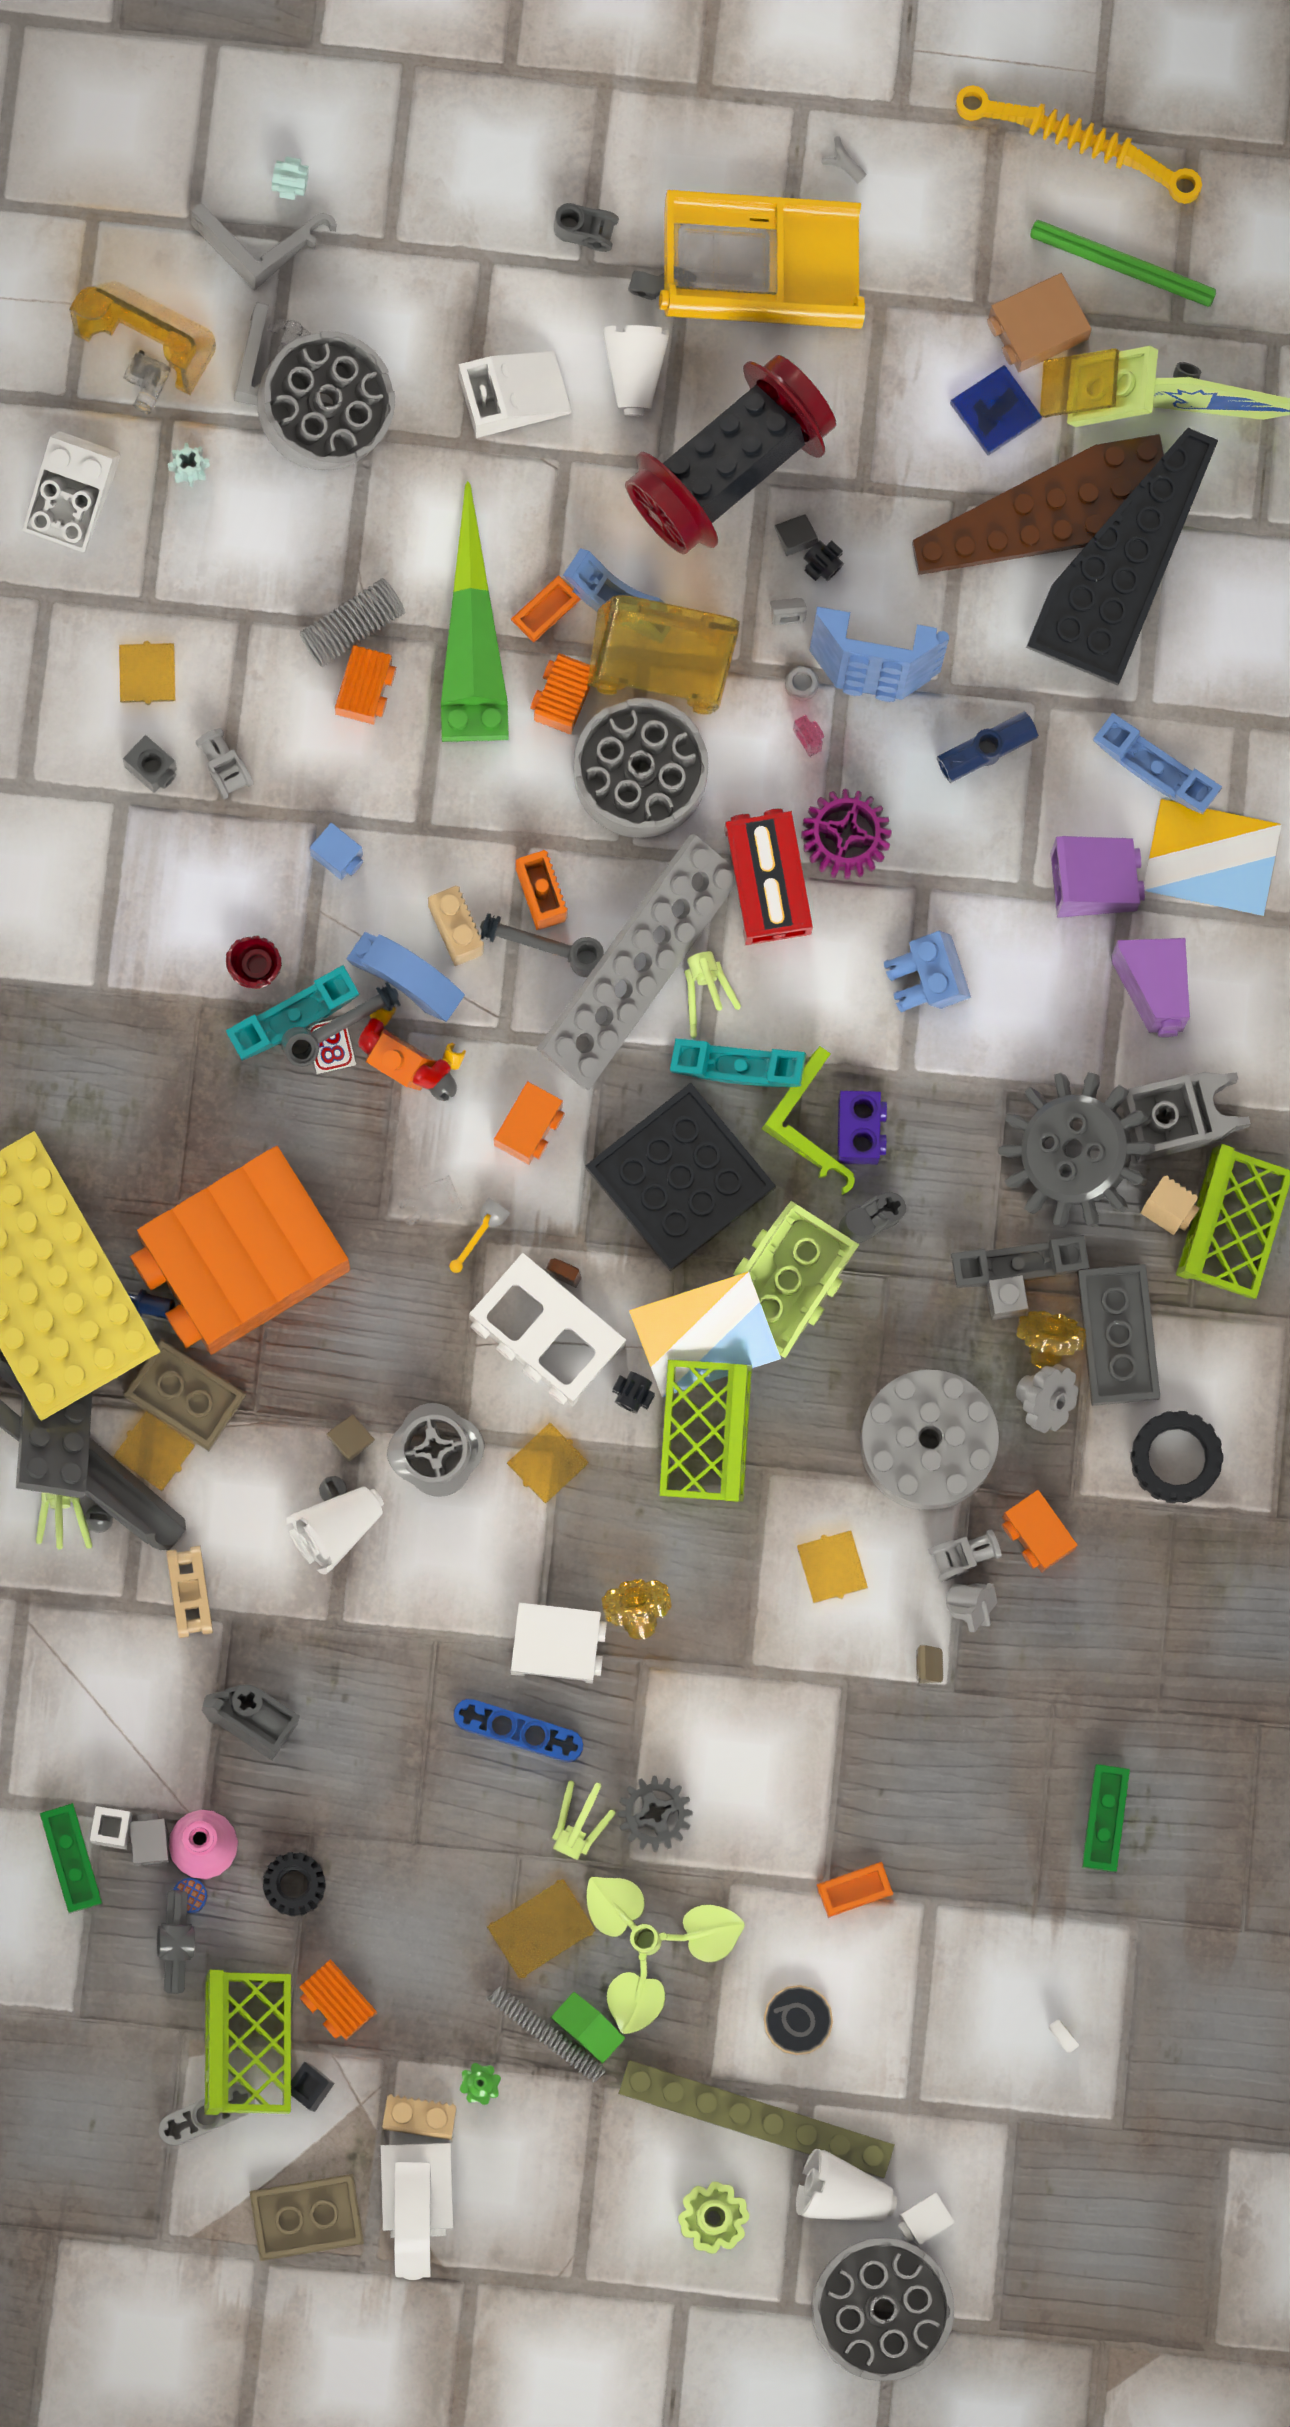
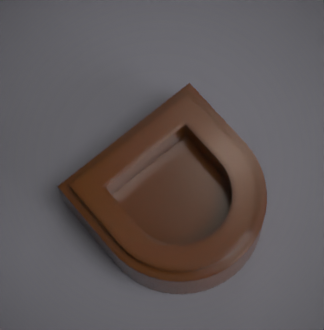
M556 1258L550 1259L545 1269L551 1276L577 1288L582 1278L579 1268Z

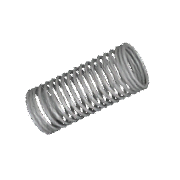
M381 578L373 583V587L369 586L368 590L364 589L363 593L359 592L358 596H353V599H349L348 603L344 602L343 606L339 605L338 609H334L333 612L324 615V619L320 618L319 622L315 621L314 626L309 625V627L300 631V636L315 661L321 667H324L327 663L331 662L330 656L336 659L335 653L338 656H341L340 650L346 653L345 647L350 650V644L353 646L356 645V642L361 643L360 637L362 640H366L365 634L368 637L371 636L370 631L375 634V628L380 630V625L385 627V622L390 624V619L395 621V618L405 614V609L393 588L385 579ZM361 596L365 599L367 605L364 603ZM356 599L360 602L362 608L358 605ZM351 602L355 605L357 611L353 608ZM346 606H348V607L350 608V610H351L353 616H352L351 613L348 611V609H347ZM342 610L346 613L348 619L345 617ZM337 613L341 616L343 622L340 620ZM332 616L336 619L338 625L333 621ZM327 619L331 622V624H332L334 630H333L332 627L328 624ZM322 622L326 625V627H327L329 633H328L327 630L323 627ZM317 625H318L319 628L322 630L324 636H323V635L321 634V632L318 630Z

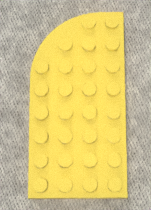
M33 1131L0 1151V1349L37 1416L42 1421L161 1351L36 1132Z

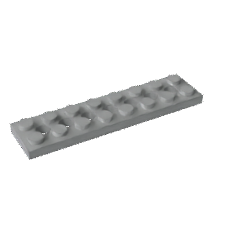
M690 834L539 1044L537 1050L583 1089L590 1090L735 887L736 880L733 866L699 836ZM697 872H700L703 876V885L700 889L694 890L692 878ZM681 899L684 903V911L679 917H675L672 907L676 900ZM658 926H662L665 930V938L661 943L656 944L653 939V933ZM642 952L646 957V964L643 969L637 971L634 966V959ZM623 979L626 982L627 990L622 997L618 998L615 994V985ZM604 1006L608 1016L606 1021L599 1025L596 1022L595 1015L597 1010ZM585 1033L588 1037V1046L580 1052L576 1047V1040L581 1034Z

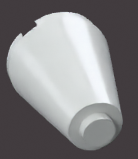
M626 325L623 331H616V326L604 327L603 335L617 407L624 410L625 416H644V410H651L670 337V330L665 329L662 331V327Z
M363 1486L295 1512L286 1518V1524H293L294 1528L289 1533L303 1557L309 1564L316 1561L322 1566L317 1571L325 1575L341 1561L383 1514L381 1507L384 1505V1502L375 1489L369 1490Z
M814 2149L802 2172V2174L807 2175L804 2186H798L796 2197V2211L798 2215L817 2219L884 2221L887 2216L894 2214L897 2196L893 2195L892 2187L826 2150Z

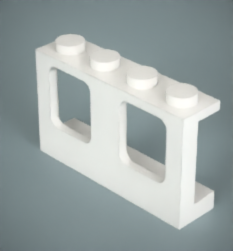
M524 1253L517 1258L469 1313V1320L473 1322L470 1327L483 1339L490 1336L499 1344L496 1349L510 1361L516 1358L525 1366L522 1371L536 1383L541 1379L551 1388L548 1393L562 1405L567 1401L573 1407L577 1402V1398L609 1361L626 1346V1339ZM512 1286L521 1287L543 1306L541 1315L517 1341L510 1340L487 1319L489 1312ZM566 1329L572 1330L595 1350V1356L572 1383L568 1385L561 1383L539 1363L540 1357Z

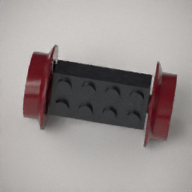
M776 355L764 366L752 361L747 362L743 366V372L750 390L664 463H661L646 452H640L636 456L639 471L625 482L626 491L648 525L675 551L686 554L698 543L714 548L718 545V536L712 525L714 521L798 450L802 449L816 458H820L825 454L823 438L836 427L835 416L813 382L787 358Z

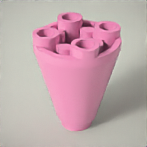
M197 1810L188 1813L176 1822L170 1833L169 1851L172 1861L181 1872L192 1878L208 1880L221 1875L231 1866L237 1855L238 1840L234 1827L224 1816L214 1811ZM197 1832H203L207 1837L203 1845H197L193 1841Z

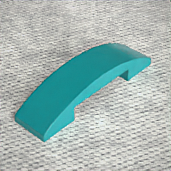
M344 965L318 978L312 986L258 1016L254 1014L225 1030L241 1060L248 1059L280 1044L286 1031L293 1027H304L306 1029L312 1027L358 997L360 994Z
M675 1038L670 1071L685 1076L733 1084L801 1086L806 1053L772 1049V1052L714 1046L706 1041Z

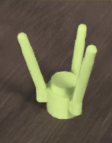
M711 951L701 952L689 957L687 962L690 969L684 971L688 986L689 1025L692 1038L697 1037L696 980L698 985H708L716 1010H722L720 997L714 983L717 978L734 1008L737 1010L741 1008L733 989L723 973L720 962L715 961Z
M41 1492L42 1503L36 1543L41 1544L43 1541L50 1503V1508L55 1509L56 1547L59 1550L63 1548V1509L69 1508L70 1502H72L85 1546L88 1549L92 1548L90 1533L85 1521L80 1498Z
M570 1780L567 1784L558 1825L552 1839L556 1840L553 1849L578 1860L581 1853L587 1855L591 1844L614 1817L615 1811L610 1810L586 1840H584L586 1833L582 1832L581 1829L601 1788L600 1783H595L574 1827L568 1825L564 1831L574 1788V1781Z

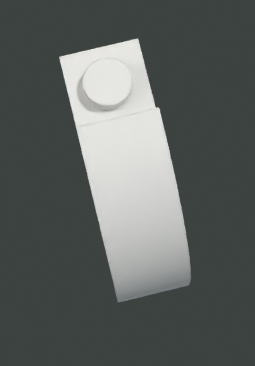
M395 2163V2277H404L408 2280L430 2277L431 2163Z

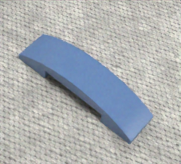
M1114 713L1111 714L1093 738V741L1107 754L1145 783L1179 804L1202 815L1222 789L1221 785L1197 769L1190 770L1141 737L1138 729Z

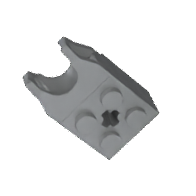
M1210 1072L1188 1074L1127 1089L1129 1093L1121 1103L1125 1117L1132 1112L1142 1110L1147 1113L1149 1118L1142 1125L1129 1130L1132 1143L1144 1141L1155 1146V1153L1148 1155L1135 1154L1137 1162L1219 1143L1231 1133L1248 1128L1251 1124L1249 1116L1222 1115L1216 1110L1213 1102V1097L1216 1093L1222 1091L1227 1086L1237 1083V1080H1239L1237 1072L1227 1074ZM1159 1113H1163L1164 1117H1170L1167 1124H1162L1156 1119Z

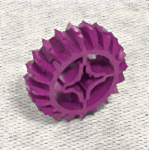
M843 789L842 798L840 799L832 791L829 793V803L822 797L818 798L817 804L819 808L810 806L808 809V813L812 818L803 819L802 825L808 828L801 832V838L808 840L803 845L804 852L815 851L811 854L809 861L816 863L821 860L820 872H824L828 866L831 867V877L836 878L838 875V870L844 871V879L846 880L850 879L851 870H855L859 878L863 877V866L871 872L874 871L876 866L873 860L883 862L885 856L881 851H888L890 848V843L884 839L890 838L892 831L883 828L889 824V817H879L883 812L881 805L873 809L871 808L874 801L872 796H869L865 802L860 801L862 796L860 791H856L854 798H849L848 789ZM848 811L846 817L840 821L830 820L829 823L824 822L833 813ZM858 814L870 824L873 836L867 835V831L857 825L856 818ZM851 821V835L845 841L844 847H841L843 840L841 835ZM819 832L826 834L825 838H829L835 843V855L824 847L820 840ZM864 846L870 847L859 856L845 858L847 851L851 848L863 849Z

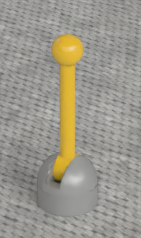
M488 1198L480 1211L482 1225L460 1256L450 1262V1270L454 1273H459L463 1269L462 1263L487 1228L500 1226L508 1218L510 1212Z

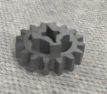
M653 1776L651 1784L648 1785L641 1778L638 1780V1790L631 1786L627 1788L631 1796L630 1799H620V1803L626 1807V1810L617 1813V1817L626 1818V1822L620 1826L621 1831H631L628 1838L629 1842L634 1841L636 1838L641 1840L639 1848L641 1850L646 1847L647 1843L652 1844L653 1852L658 1851L660 1843H664L667 1849H671L670 1839L675 1838L681 1842L683 1836L679 1830H689L691 1826L684 1821V1818L693 1815L692 1810L684 1809V1805L690 1802V1798H680L679 1794L682 1787L679 1785L671 1789L669 1787V1778L664 1781L663 1785L658 1784L657 1776ZM652 1791L663 1792L672 1799L663 1801L656 1798ZM641 1797L643 1803L640 1813L632 1816V1807L635 1801ZM654 1805L657 1810L666 1809L661 1814L660 1822H656L654 1818H645L650 1811V1806ZM678 1811V1821L675 1827L669 1831L667 1820L670 1815ZM645 1826L653 1829L658 1837L645 1835L638 1828Z

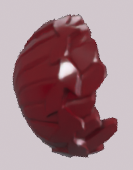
M260 936L245 937L241 940H236L226 953V967L237 984L247 988L260 989L270 985L278 976L282 967V958L274 943L268 941V939L260 938Z

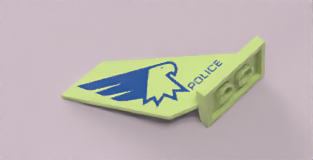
M1152 346L1073 361L1067 423L1074 427L1152 413L1153 407L1261 420L1290 415V398L1191 377L1156 378L1158 349Z

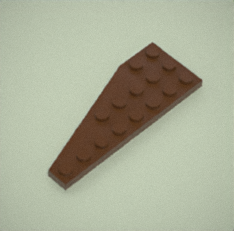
M1160 434L1096 444L913 540L912 546L918 575L1085 547L1164 456Z

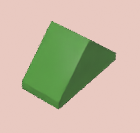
M575 1992L551 2016V2019L601 2064L607 2060L625 2039L598 2010Z

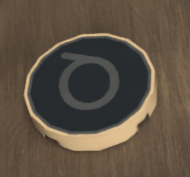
M802 1985L786 1987L776 1993L767 2004L763 2018L765 2033L771 2043L782 2052L793 2055L810 2054L820 2048L830 2036L833 2024L831 2007L825 1997L815 1989Z

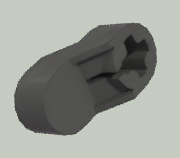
M674 267V280L677 281L678 288L694 289L697 277L690 272ZM641 271L633 272L628 287L630 293L649 300L656 299L660 295V291L664 290V273L655 276Z
M886 1192L875 1196L863 1205L850 1210L840 1221L838 1230L856 1243L867 1241L899 1222L906 1213L905 1201L900 1195L893 1192Z

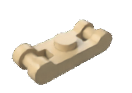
M201 1546L190 1547V1551L177 1552V1549L166 1551L179 1638L189 1637V1633L202 1632L203 1635L213 1633ZM193 1565L194 1573L180 1575L179 1566ZM199 1608L200 1618L187 1620L186 1610Z

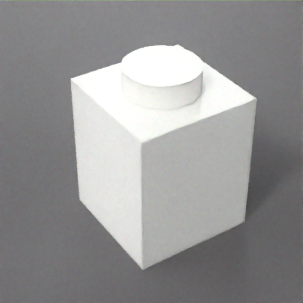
M96 1806L90 1836L91 1843L127 1850L130 1822H132L133 1816L131 1812Z
M936 2192L900 2214L899 2217L902 2222L898 2224V2227L908 2243L914 2240L917 2245H920L955 2223Z

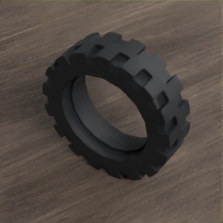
M1167 1411L1151 1418L1136 1436L1130 1456L1134 1477H1137L1141 1488L1151 1493L1153 1498L1157 1500L1162 1499L1166 1503L1172 1504L1176 1502L1187 1503L1204 1495L1220 1475L1224 1458L1221 1440L1215 1434L1213 1426L1210 1423L1204 1422L1203 1418L1199 1415H1191L1187 1411ZM1180 1429L1191 1433L1200 1441L1204 1449L1205 1463L1203 1470L1195 1480L1187 1484L1173 1485L1164 1482L1155 1475L1150 1466L1149 1450L1151 1444L1158 1435L1167 1430Z

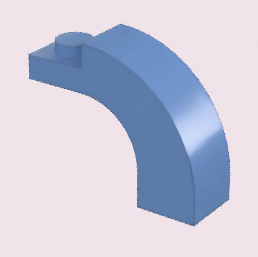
M580 548L563 574L575 587L573 592L592 609L623 629L646 640L661 644L678 618L660 598L639 592L615 577L588 550Z
M364 932L346 958L353 966L371 973L386 982L388 981V983L408 996L425 1013L445 1022L448 1021L465 996L456 985L433 966L408 949L380 934L376 937Z

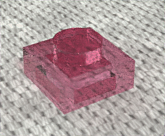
M806 714L795 720L793 731L809 757L819 753L822 750V739L824 738L820 726L816 721L810 722Z

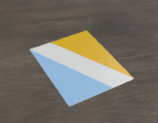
M1161 799L1144 880V889L1146 892L1264 916L1282 824L1212 809H1206L1202 815L1178 802Z
M749 1271L629 1310L662 1397L666 1396L668 1360L747 1364L755 1368L781 1359ZM676 1367L675 1382L682 1390H686L698 1378L689 1368ZM696 1368L701 1375L708 1370ZM715 1369L705 1380L711 1382L727 1377L728 1370Z

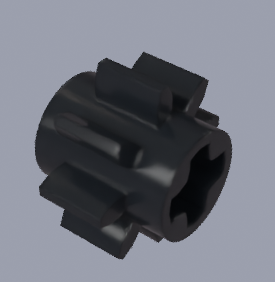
M819 540L803 557L808 563L804 571L815 581L820 576L829 581L844 565L839 559L842 556L843 550L832 540L827 546Z
M630 1371L627 1379L619 1375L612 1389V1392L618 1395L614 1402L635 1414L638 1413L640 1407L648 1410L655 1397V1393L650 1391L653 1383L644 1376Z

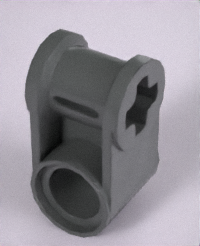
M566 203L561 205L556 211L554 233L564 242L586 246L596 251L607 252L612 249L613 244L610 240L613 228L618 224L619 217L606 210ZM572 218L577 222V225L566 227L561 223V220ZM600 227H603L602 234H599Z

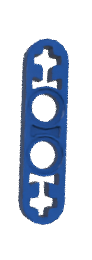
M474 1699L462 1700L454 1709V1719L458 1727L473 1734L562 1762L575 1761L583 1751V1741L579 1734L560 1726ZM469 1706L475 1707V1714L485 1717V1710L491 1711L492 1713L487 1720V1730L479 1729L482 1722L478 1720H471L470 1724H465L464 1717L459 1715L460 1711H467ZM499 1716L508 1717L512 1722L511 1731L505 1735L495 1733L492 1728V1722L495 1718ZM533 1726L542 1728L545 1733L544 1741L536 1746L529 1744L525 1739L527 1729ZM550 1731L557 1732L555 1740L565 1742L567 1737L573 1738V1745L578 1747L577 1751H570L568 1756L563 1755L562 1747L554 1744L552 1751L545 1750L550 1742Z

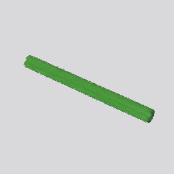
M1036 220L1030 233L1033 239L1209 307L1214 301L1216 295L1215 288L1044 221Z

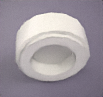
M1059 2018L1049 2025V2030L1067 2053H1071L1080 2046Z

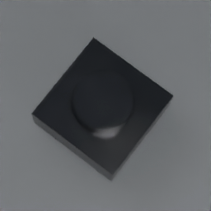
M304 2062L291 2080V2096L308 2110L315 2112L335 2083L313 2065Z

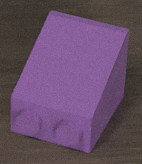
M1056 837L1050 856L1057 918L1135 912L1138 910L1140 901L1145 900L1144 882L1138 881L1136 868H1141V853L1139 848H1134L1133 838Z
M1186 939L1118 940L1111 955L1112 964L1148 1032L1158 1033V1037L1162 1038L1178 1036V1032H1183L1190 1018Z

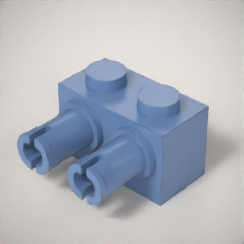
M939 930L910 941L911 949L909 953L884 961L885 969L889 968L886 974L890 981L918 971L921 979L920 984L894 993V999L899 1000L896 1005L901 1013L926 1002L930 1006L942 1009L971 998L952 936Z

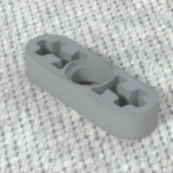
M233 2085L228 2090V2102L233 2100L232 2093L238 2091L241 2095L247 2094L248 2098L252 2096L242 2085ZM204 2098L164 2117L159 2125V2135L168 2145L179 2146L249 2113H229L230 2117L223 2119V2113H219L213 2124L205 2126L197 2120L199 2108L205 2105ZM191 2112V2120L198 2128L197 2132L191 2134V2127L189 2126L180 2131L181 2138L177 2140L172 2135L166 2136L165 2131L170 2128L168 2122L174 2120L177 2124H182L188 2121L183 2115Z

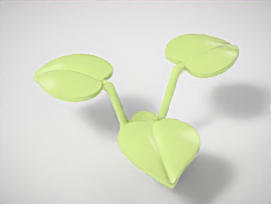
M591 1877L588 1882L587 1906L595 1927L605 1935L618 1937L629 1926L632 1929L630 1935L631 1944L640 1953V1977L632 1972L622 1973L613 1979L607 1991L609 2010L620 2032L623 2034H630L644 2029L659 2016L664 2007L665 1990L663 1984L656 1979H646L647 1955L655 1954L660 1949L662 1941L689 1940L688 1947L695 1958L704 1962H716L725 1958L732 1951L745 1928L744 1921L734 1912L720 1906L701 1905L691 1909L683 1918V1926L687 1934H659L650 1925L641 1924L637 1926L633 1922V1920L638 1919L642 1915L645 1907L643 1893L633 1882L622 1878Z

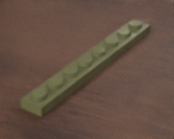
M631 2060L628 2061L618 2093L808 2155L814 2149L826 2150L863 2172L883 2179L885 2178L895 2144Z

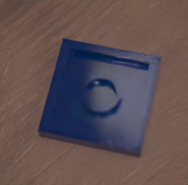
M1005 365L950 401V405L987 456L1042 420L1039 411Z

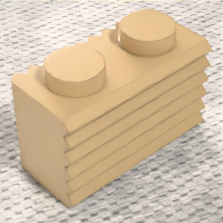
M453 886L428 897V907L454 966L482 956L484 942L481 941V935H479V930L476 929V923H473L471 911H468V905L465 904L460 887Z
M1168 1175L1163 1176L1144 1205L1141 1214L1175 1235L1179 1228L1186 1231L1200 1209L1194 1205L1198 1197L1197 1194L1192 1195L1191 1190L1186 1191V1187H1180V1183H1175L1174 1179L1169 1180Z
M390 2094L387 2096L382 2129L452 2140L457 2108L454 2103L449 2106L447 2102L442 2105L440 2101L435 2104L433 2100L428 2103L426 2099L421 2102L419 2098L414 2100L412 2097L407 2099L406 2096L400 2098L399 2095L393 2097Z

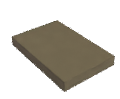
M160 1339L157 1346L161 1352L146 1360L123 1396L209 1452L247 1394L171 1344Z
M353 2174L249 2191L260 2261L364 2244Z

